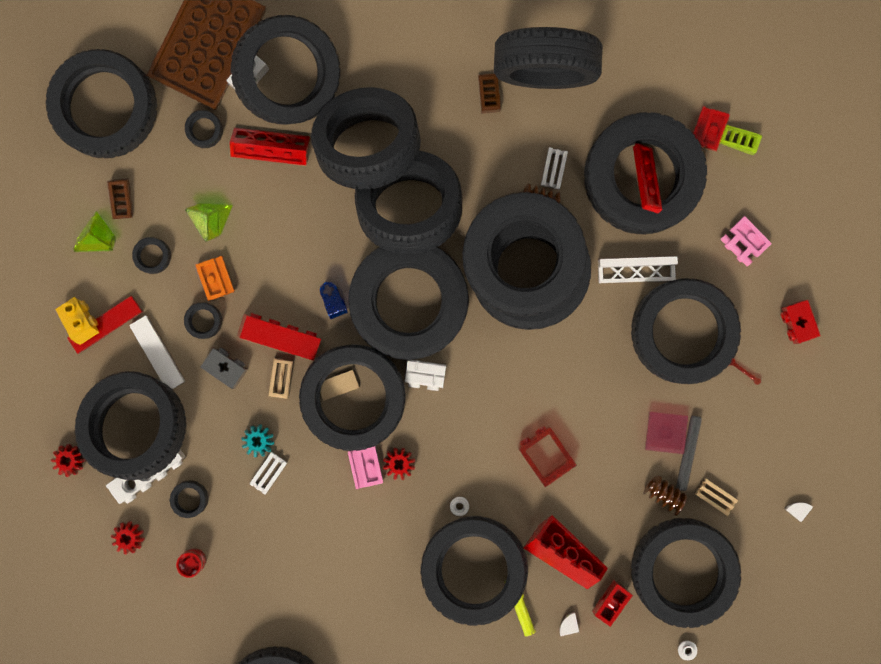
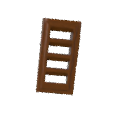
M495 74L478 75L481 114L500 112L498 78ZM494 79V83L483 84V80ZM494 87V90L484 91L483 88ZM495 94V97L484 98V95ZM485 102H496L494 105H485Z
M129 178L107 181L112 218H132ZM123 185L124 189H115V186ZM124 193L125 196L116 197L115 194ZM116 201H126V204L116 205ZM127 208V212L117 213V209Z

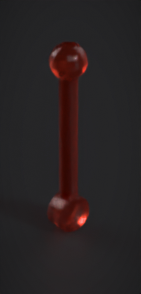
M732 358V362L730 363V365H733L742 373L751 378L754 381V384L759 385L761 383L760 378L754 377L748 371H746L737 363H735V359Z

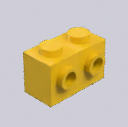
M73 297L55 309L70 339L81 345L99 333L96 327L98 323L89 314L88 310L90 308L84 300L80 301Z

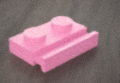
M375 446L360 451H348L356 489L383 483Z

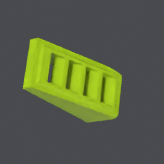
M727 125L720 144L754 155L758 150L762 135ZM730 131L731 134L729 140L727 141L725 140L727 132ZM735 134H738L736 143H734V136ZM744 136L746 137L744 144L741 145L740 143ZM750 139H752V146L748 147Z

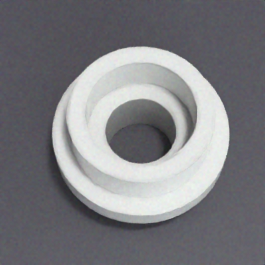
M464 497L454 498L450 503L451 512L456 516L465 515L469 510L468 501ZM462 503L463 508L457 509L456 504Z
M683 641L678 646V654L684 660H692L697 655V647L692 641ZM686 648H691L689 654L685 653Z

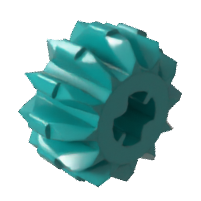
M253 425L250 427L251 432L249 430L244 431L248 437L241 438L242 441H247V444L242 445V447H249L248 455L254 451V457H258L259 452L263 457L266 455L265 450L271 452L272 449L268 445H274L275 442L269 440L274 434H266L269 431L268 427L262 431V425H258L257 429ZM261 437L260 442L262 443V445H256V440L254 438Z

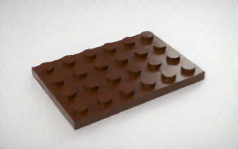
M184 0L146 76L217 110L229 86L226 80L232 74L230 71L231 58L236 44L250 27L262 20L267 8L253 0Z

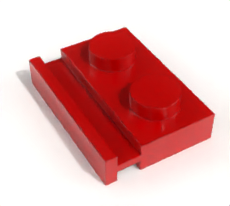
M703 106L693 132L702 148L718 151L730 114Z

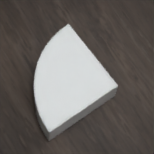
M798 502L788 505L785 510L802 522L813 506Z
M575 612L568 614L562 621L560 636L579 632Z

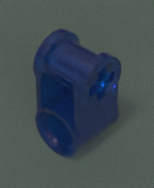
M332 282L323 283L320 287V294L330 320L348 313L336 285ZM326 286L334 288L331 296L324 294Z

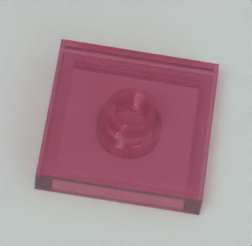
M649 411L645 450L684 454L688 416Z

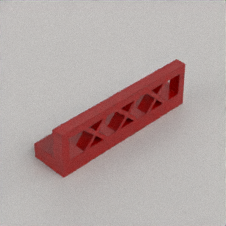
M234 127L230 139V156L306 166L310 136ZM237 135H244V136H246V137H245V138H237ZM260 137H261V138H265V140L260 141V140H257V138H260ZM277 140H284V142H282V143H277V142H275V141H277ZM303 142L304 146L295 145L294 143Z

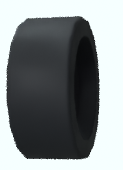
M198 110L187 118L185 134L195 146L210 148L221 140L223 126L212 112ZM201 118L211 120L215 126L214 135L208 140H199L193 134L194 123Z
M146 237L139 240L134 246L132 260L140 271L148 274H158L169 266L171 251L164 241L154 237ZM154 244L162 250L163 258L159 265L149 267L142 262L141 252L145 246Z
M196 303L186 311L184 326L193 337L209 339L220 331L222 315L214 305ZM205 309L213 314L214 325L209 331L200 332L194 328L192 318L197 311Z
M189 480L174 487L169 501L175 514L183 518H192L204 511L209 498L207 490L202 484ZM192 488L199 493L200 504L196 509L188 511L179 505L178 495L183 489Z

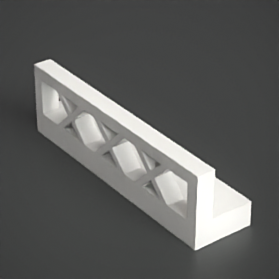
M677 257L598 260V282L676 280L675 265L678 264ZM648 266L653 273L649 278H644L639 271L643 267ZM662 266H670L671 277H663L658 272ZM624 267H629L635 272L630 278H625L620 274ZM603 268H611L616 274L611 279H603Z

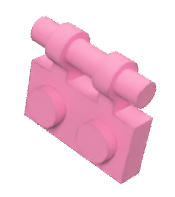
M745 216L730 229L735 235L732 239L726 234L720 239L725 244L726 249H730L737 256L736 259L739 262H743L746 266L753 262L748 257L751 253L758 257L772 244ZM738 241L746 247L744 251L736 245Z

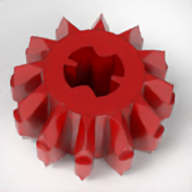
M66 444L65 447L63 445L59 446V451L53 452L56 458L51 459V462H56V465L52 469L59 468L58 474L62 475L64 473L66 477L71 476V473L77 475L78 470L84 468L80 463L85 462V459L80 457L81 453L77 452L78 446L73 448L71 444ZM70 457L71 461L66 463V459Z
M394 448L395 455L388 451L387 455L391 459H383L384 462L389 463L383 466V469L390 468L391 470L388 471L387 476L395 473L394 480L397 479L398 474H400L401 480H404V473L409 477L411 476V472L408 469L415 470V466L409 464L415 462V458L408 459L412 453L409 451L404 455L405 448L401 449V453H398V449ZM396 459L404 461L402 464L403 468H400V466L399 468L395 467Z
M132 521L127 522V524L122 522L120 527L113 529L116 534H112L111 538L116 539V541L112 543V546L118 545L117 552L123 549L125 555L129 551L133 554L136 552V548L140 549L142 547L140 542H143L145 538L140 535L144 533V530H137L139 524L133 526ZM129 535H130L131 539H130V540H126V539H125V536H129Z

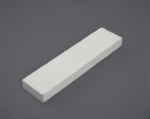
M144 316L130 324V328L160 380L172 389L184 383V378L148 316Z

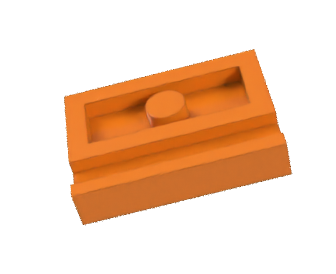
M223 256L195 265L208 301L235 292Z

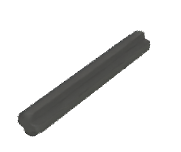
M691 416L676 485V488L681 491H686L689 483L702 418L698 416Z

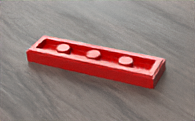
M636 143L633 146L642 209L659 213L662 211L653 150L650 147Z
M130 296L96 318L98 334L81 345L72 341L70 337H67L76 353L80 354L143 311L134 297Z

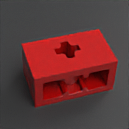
M802 300L781 308V318L787 324V335L789 340L793 341V344H800L821 336L808 300ZM799 320L802 321V323L796 325V322H798Z
M613 580L592 612L594 616L611 627L633 595L628 589Z

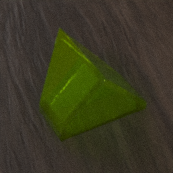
M199 203L186 208L185 211L205 242H208L221 235L233 205Z
M97 211L78 236L73 248L74 252L113 251L116 237Z

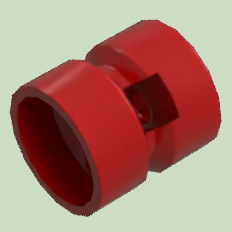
M197 548L187 550L176 562L178 573L186 578L196 576L205 567L206 556Z

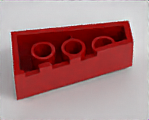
M251 313L250 316L243 315L237 334L239 338L309 360H315L321 341L320 338L316 337L317 333L306 330V333L298 331V327L289 324L287 327L280 326L281 322L269 319V322L261 320L262 316Z
M553 515L539 524L523 547V549L586 589L601 581L608 569Z

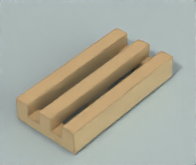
M274 358L269 396L288 399L293 361ZM278 363H281L277 393H274ZM285 364H288L284 394H281Z
M706 478L695 493V495L726 516L730 514V510L738 502L736 498ZM706 484L730 499L731 502H726L705 487ZM702 490L727 506V508L723 509L702 495Z

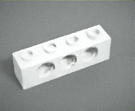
M180 449L175 459L161 472H157L156 475L150 478L134 480L136 484L134 489L128 486L129 480L115 478L106 487L119 504L123 502L128 504L136 498L135 494L141 490L143 493L152 487V481L155 479L160 481L167 476L166 471L171 467L175 470L182 465L183 462L181 460L186 456Z

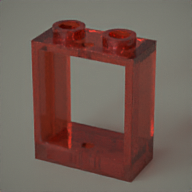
M542 426L535 431L536 435L534 437L523 439L519 443L518 450L544 487H547L577 465L549 426L547 428ZM549 434L566 458V461L543 476L526 450Z

